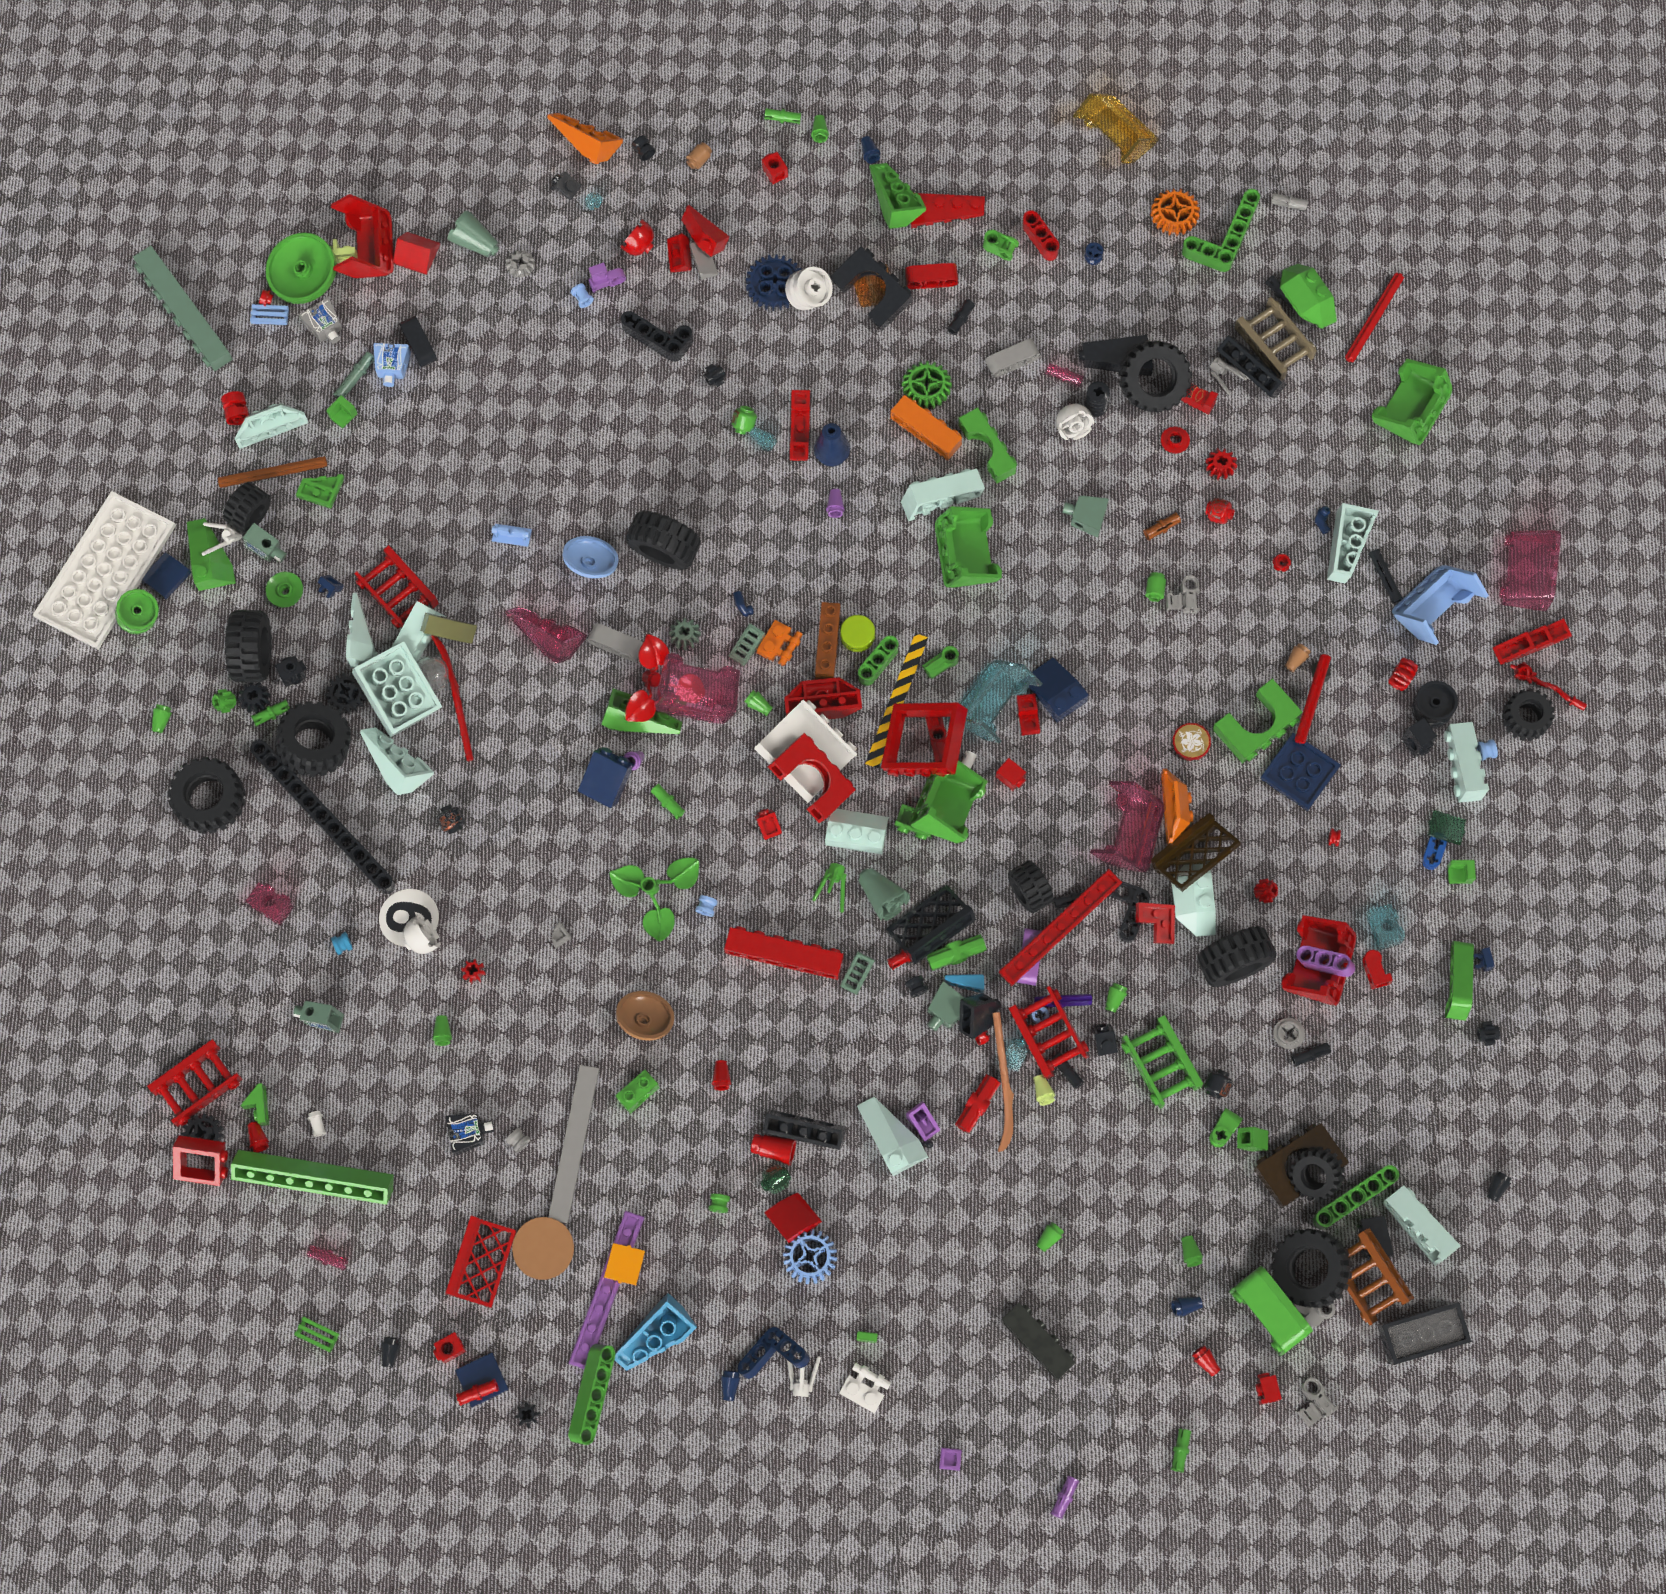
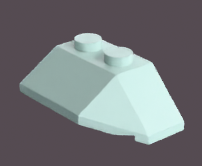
M282 403L272 404L264 410L254 411L246 416L235 437V441L239 449L309 422L303 411Z
M1193 864L1192 871L1200 870L1203 864ZM1183 865L1179 871H1189V865ZM1211 870L1183 892L1171 883L1175 918L1196 937L1216 935V909ZM1178 876V882L1181 884L1188 879V876Z

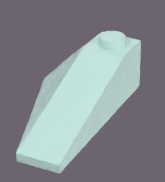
M875 1097L857 1105L893 1176L929 1158L920 1140Z

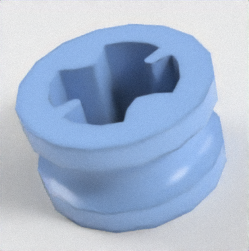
M1045 1007L1032 1013L1031 1018L1035 1024L1042 1021L1040 1018L1035 1017L1038 1011L1041 1014L1045 1013L1046 1016L1043 1019L1049 1017V1011Z

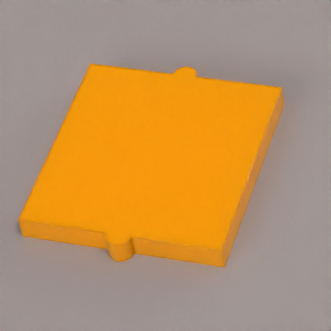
M613 1243L604 1278L618 1281L619 1284L623 1282L636 1286L645 1251L631 1248V1245L623 1246Z

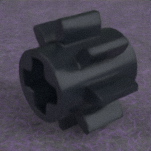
M711 364L705 368L706 373L703 376L710 386L716 385V387L724 384L723 380L726 374L720 365L715 366Z
M1492 1021L1481 1023V1027H1477L1478 1041H1484V1046L1496 1044L1495 1040L1500 1039L1498 1025H1493Z
M525 1402L524 1408L517 1407L520 1412L515 1418L521 1420L519 1426H523L526 1423L530 1429L531 1423L538 1424L536 1416H540L541 1413L534 1411L537 1407L535 1404L530 1408L528 1403ZM525 1411L528 1413L532 1411L530 1413L532 1416L530 1420L525 1419V1415H523Z

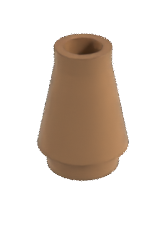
M1298 643L1297 646L1293 647L1284 666L1289 671L1294 672L1310 657L1311 651Z

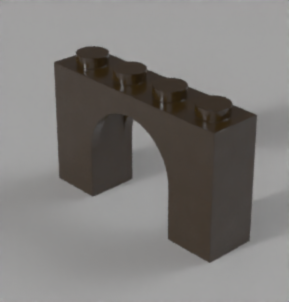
M1315 1123L1305 1129L1306 1133L1301 1137L1299 1134L1288 1140L1290 1142L1289 1145L1286 1147L1280 1145L1272 1151L1274 1155L1269 1158L1264 1156L1256 1161L1255 1172L1281 1209L1300 1196L1298 1191L1294 1190L1295 1187L1291 1184L1285 1171V1163L1290 1154L1297 1151H1305L1311 1147L1316 1149L1320 1146L1323 1147V1150L1331 1149V1154L1336 1153L1338 1155L1336 1157L1337 1160L1341 1159L1343 1162L1340 1165L1341 1167L1349 1164V1161L1322 1123L1317 1126Z

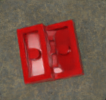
M799 1193L781 1200L764 1212L788 1243L792 1242L804 1231L809 1233L822 1222Z

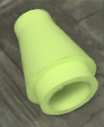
M1043 1074L1034 1077L1036 1101L1042 1106L1053 1103L1055 1101V1093Z

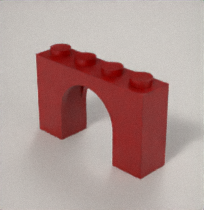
M803 733L767 767L780 781L798 765H810L820 772L824 781L823 792L806 810L818 823H821L856 789L853 787L852 782L840 773V769L830 762L826 753L814 744L813 739Z

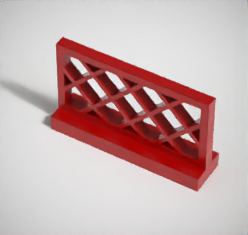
M470 1216L445 1295L492 1308L516 1230ZM480 1224L489 1226L492 1234L482 1239L478 1232ZM502 1231L511 1233L509 1241L501 1245L496 1234ZM476 1236H478L479 1241L475 1243ZM494 1236L499 1247L488 1252L483 1241ZM481 1243L486 1253L475 1258L472 1252L473 1246ZM507 1245L506 1251L504 1252L502 1247ZM500 1249L504 1256L503 1260L494 1264L490 1254ZM471 1255L473 1260L468 1262ZM488 1256L492 1266L482 1271L477 1260ZM475 1262L480 1273L469 1278L466 1267ZM501 1264L500 1269H499V1272H498L496 1266H498V1265ZM494 1268L498 1275L497 1279L488 1284L483 1273ZM465 1274L467 1279L462 1282L463 1276ZM481 1275L486 1286L475 1290L471 1280ZM469 1282L473 1292L467 1296L459 1294L460 1286ZM493 1284H495V1285H494V1288H493V1291H492L491 1288H490V1286L493 1285ZM488 1287L491 1293L489 1303L480 1300L477 1292Z

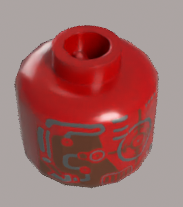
M1214 498L1208 502L1205 514L1208 515L1209 521L1226 524L1228 520L1233 519L1235 509H1232L1230 501Z

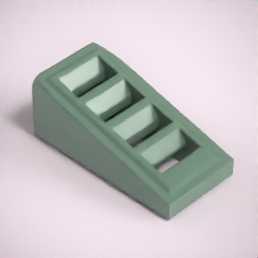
M749 624L728 657L744 667L760 646L765 633L754 625ZM752 633L755 636H757V639L751 636L750 634ZM746 639L750 640L754 644H749L748 642H746ZM743 645L744 647L748 648L749 651L747 652L746 650L742 649L741 646ZM737 651L745 655V658L743 659L737 655Z
M857 951L840 987L858 995L875 959ZM861 959L869 964L865 966L859 963L858 960ZM855 965L865 970L864 974L855 970ZM851 973L860 976V981L850 976ZM847 980H850L858 984L857 987H854L846 983Z

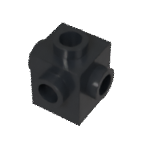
M296 656L286 657L281 663L275 665L285 687L299 684L304 678H307L304 673L307 669L303 661H298Z

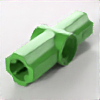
M979 934L964 941L957 940L951 942L945 948L936 950L926 957L931 970L934 971L950 964H960L966 961L968 957L987 951L983 937Z

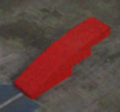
M1563 618L1548 626L1544 625L1529 633L1527 631L1492 647L1500 665L1559 643L1572 637V634Z

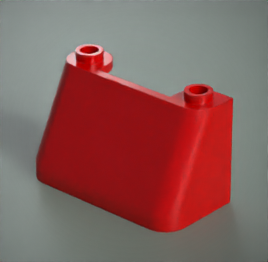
M1302 915V919L1297 925V932L1302 938L1300 947L1311 946L1342 953L1352 959L1356 944V933L1347 922ZM1311 954L1306 955L1304 960L1309 959ZM1329 958L1325 959L1322 964L1328 963ZM1296 959L1293 973L1288 972L1282 978V988L1286 992L1337 1006L1342 995L1346 977L1307 969ZM1343 963L1341 968H1345L1348 963Z

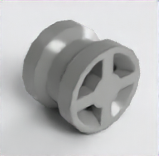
M517 1128L506 1139V1143L512 1145L514 1151L519 1153L527 1146L531 1138L522 1134V1130Z

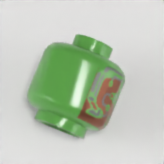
M748 406L736 408L731 421L732 427L736 429L735 432L743 435L746 432H752L757 414L753 408Z

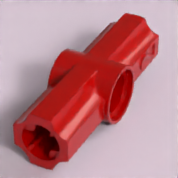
M925 717L935 762H942L947 737L943 718ZM935 734H941L943 737L941 739H936L933 736Z
M986 1074L976 1092L972 1093L965 1105L966 1108L955 1123L960 1130L970 1134L980 1116L984 1115L991 1103L990 1100L1001 1084L997 1079Z

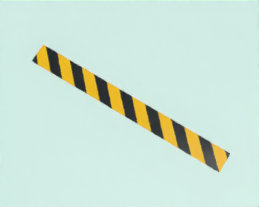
M917 633L913 637L867 757L866 765L875 768L880 766L893 705L904 703L928 637Z

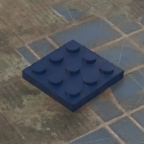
M1292 733L1260 779L1308 811L1341 764L1307 741L1305 744L1296 743L1294 740L1296 734Z

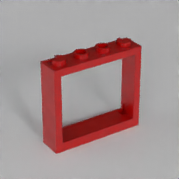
M958 702L894 704L881 768L888 772V775H894L895 777L899 775L930 777L931 774L944 777L946 774H955L968 709ZM905 717H950L942 762L896 763Z

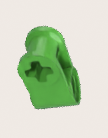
M996 230L987 231L984 236L983 248L1004 260H1012V254L1015 248L1019 246V242L1015 238L1006 236Z
M1225 1108L1210 1134V1143L1217 1148L1223 1147L1236 1131L1243 1118ZM1219 1133L1223 1135L1221 1140L1217 1139Z

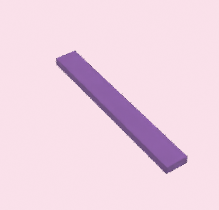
M625 1211L613 1243L623 1246L631 1245V1248H634L644 1217ZM609 1256L568 1363L581 1369H585L591 1346L598 1344L620 1286L618 1281L604 1278Z

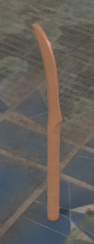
M1000 1012L992 1013L1004 1100V1129L998 1147V1152H1001L1010 1144L1013 1135L1012 1105L1014 1094L1009 1084Z

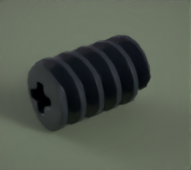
M1100 381L1091 383L1087 388L1085 407L1090 411L1092 417H1100L1108 409L1110 389L1105 383Z

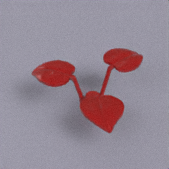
M646 634L644 642L640 647L638 658L640 664L649 669L642 675V681L645 683L648 694L644 690H638L631 695L625 710V720L628 722H644L654 716L656 702L650 699L652 697L650 686L657 687L662 683L676 688L674 698L677 702L684 705L695 704L705 695L702 681L694 674L686 673L682 675L678 680V685L662 680L661 675L655 671L658 670V665H665L668 662V647L656 636Z

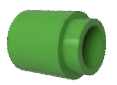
M1153 572L1147 578L1145 596L1150 601L1158 602L1164 598L1166 586L1164 574Z

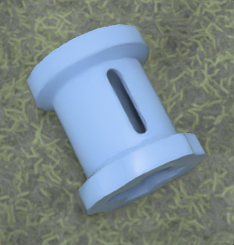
M583 283L576 285L571 290V294L578 300L580 308L589 306L594 300L586 291Z

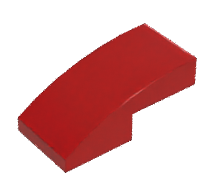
M1035 694L1016 696L1021 736L1040 734Z

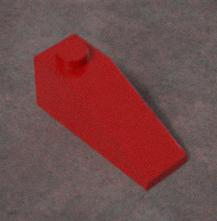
M688 205L681 221L696 245L710 257L724 251L730 236Z

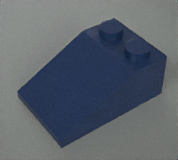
M1051 658L1023 678V681L1056 723L1088 701L1089 694L1054 658Z

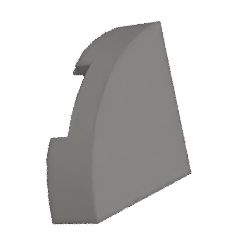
M561 922L555 926L552 934V942L555 949L571 939L570 934Z

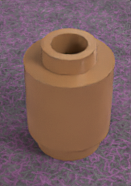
M703 142L697 144L686 156L688 166L692 169H700L711 157V148Z

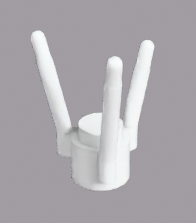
M204 522V526L224 529L222 538L225 541L202 552V555L209 554L219 548L232 544V542L239 541L242 538V532L235 527H231L230 524L223 525Z
M820 1356L817 1357L809 1384L808 1380H804L805 1367L800 1368V1378L796 1379L795 1383L793 1366L787 1360L790 1390H793V1396L809 1397V1392L813 1390V1383L821 1360Z

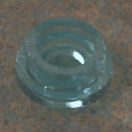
M594 192L588 194L585 198L586 207L589 210L599 208L602 203L601 195Z

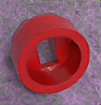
M988 1030L975 1038L979 1046L990 1040V1035L986 1036Z

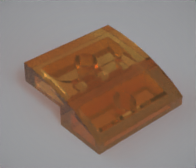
M884 264L887 267L886 271L890 274L888 265ZM864 276L854 284L861 307L877 305L883 299L886 292L885 282L877 276Z

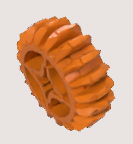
M1174 188L1171 192L1167 189L1164 194L1160 192L1158 198L1154 199V203L1151 206L1152 222L1157 223V229L1162 228V233L1168 231L1169 236L1175 233L1176 237L1179 235V232L1183 235L1186 233V230L1190 232L1192 227L1196 226L1197 220H1199L1198 213L1200 212L1198 201H1194V195L1188 196V191L1182 193V189L1176 192Z

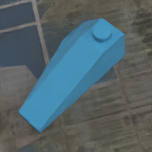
M667 1293L615 1352L614 1360L627 1371L647 1361L648 1358L666 1351L667 1348L683 1342L697 1326L684 1307Z

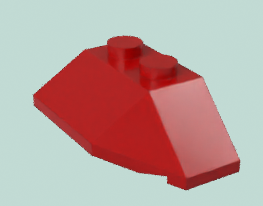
M840 677L801 681L784 697L786 716L802 700L805 702L810 700L816 706L814 711L819 716L823 714L828 720L844 718L862 709L860 689L855 688Z

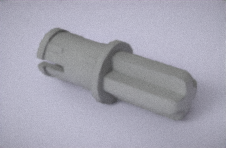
M1274 193L1271 203L1288 207L1287 209L1293 208L1306 211L1308 200L1292 197L1293 195L1285 196Z

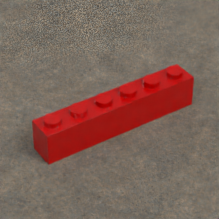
M740 926L730 927L724 948L725 954L835 980H839L844 954L838 949L830 948L826 950L817 944L804 945L800 940L792 939L787 941L779 935L770 937L766 936L764 932L755 930L753 933L746 931V928Z

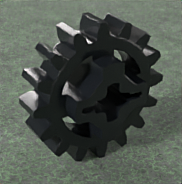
M343 673L342 678L336 675L335 682L329 681L332 686L326 687L329 692L325 694L326 698L329 699L327 701L328 704L333 705L334 711L339 709L342 714L345 710L348 714H351L352 709L357 712V706L363 707L362 700L367 701V697L363 695L364 692L356 678L354 679L353 673H350L349 677ZM343 689H345L346 692L348 691L350 698H348V697L344 694L345 692H344Z
M203 1113L202 1118H200L196 1114L194 1121L188 1119L190 1124L188 1126L183 1125L186 1132H182L181 1136L200 1138L202 1131L206 1133L204 1139L212 1140L214 1138V1141H220V1139L225 1138V1135L221 1133L225 1129L223 1126H219L221 1122L218 1119L214 1121L215 1117L213 1115H210L208 1118ZM204 1123H209V1124H211L213 1127H208V1128H207V1127L204 1125Z

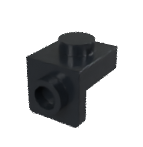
M563 172L561 174L557 173L551 180L553 184L550 189H557L571 200L582 185L567 172Z
M1102 1023L1092 1028L1098 1056L1118 1052L1115 1032L1111 1024Z

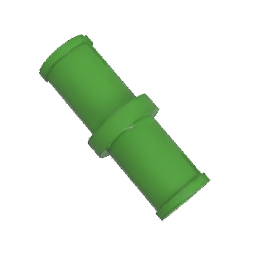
M766 108L764 120L780 121L783 124L784 122L800 124L801 113L785 111L786 109L781 111Z
M285 699L271 707L270 705L267 706V709L251 717L257 727L270 719L275 720L277 716L285 713L290 707Z
M657 784L651 790V793L662 803L661 806L667 808L676 819H679L685 813V810L674 800L675 797L669 795L660 784Z
M1178 1429L1176 1446L1173 1447L1174 1458L1171 1470L1184 1473L1186 1456L1189 1455L1190 1451L1188 1446L1192 1432L1186 1429Z

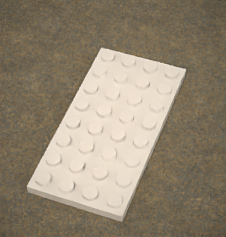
M111 491L33 616L99 650L116 623L115 610L121 595L129 590L137 589L142 578L173 532L176 524Z

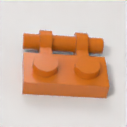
M774 620L756 652L771 661H774L776 656H779L778 664L785 666L786 662L792 658V652L795 647L799 646L803 634L796 631L794 636H790L791 628ZM785 642L789 643L786 650H781Z

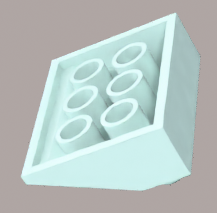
M404 641L355 667L352 671L390 738L442 708Z

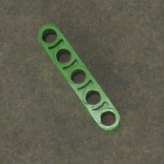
M1392 1165L1385 1166L1319 1210L1313 1217L1314 1226L1320 1230L1327 1229L1390 1187L1399 1178L1398 1169ZM1384 1172H1391L1393 1180H1387L1384 1177ZM1368 1182L1375 1183L1377 1190L1371 1191L1368 1188ZM1352 1193L1360 1195V1202L1352 1200ZM1341 1204L1344 1207V1213H1338L1335 1205ZM1319 1215H1325L1328 1218V1223L1322 1224L1319 1221Z
M594 1344L589 1350L568 1432L569 1439L573 1443L589 1445L594 1441L615 1359V1349L610 1345Z

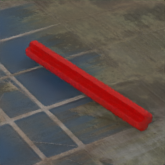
M1327 654L1320 655L1294 739L1299 744L1306 743L1331 661V656Z

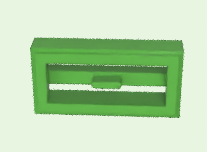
M305 1317L302 1318V1322L294 1334L330 1353L340 1336L339 1333ZM306 1323L333 1335V1339L305 1327ZM302 1330L330 1343L329 1347L302 1335Z

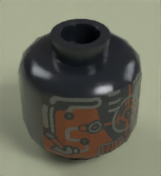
M450 804L440 809L441 813L437 815V820L443 832L452 834L463 829L462 825L465 824V819L459 807L452 808Z
M1218 1069V1072L1211 1071L1204 1083V1088L1207 1090L1206 1094L1219 1100L1221 1097H1227L1233 1085V1080L1228 1077L1229 1073Z

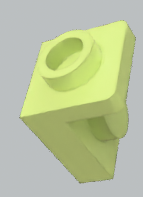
M333 239V246L330 247L335 254L337 263H341L352 256L358 258L355 247L344 246L340 248L337 239Z

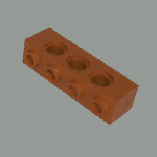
M822 602L815 680L835 678L841 603Z

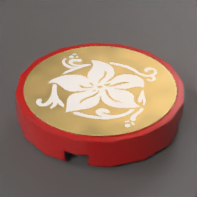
M1187 723L1181 725L1175 731L1172 739L1173 749L1184 760H1199L1207 754L1211 745V738L1203 726L1196 723Z

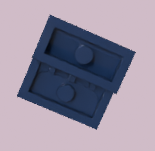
M165 552L147 571L141 581L167 600L192 572Z

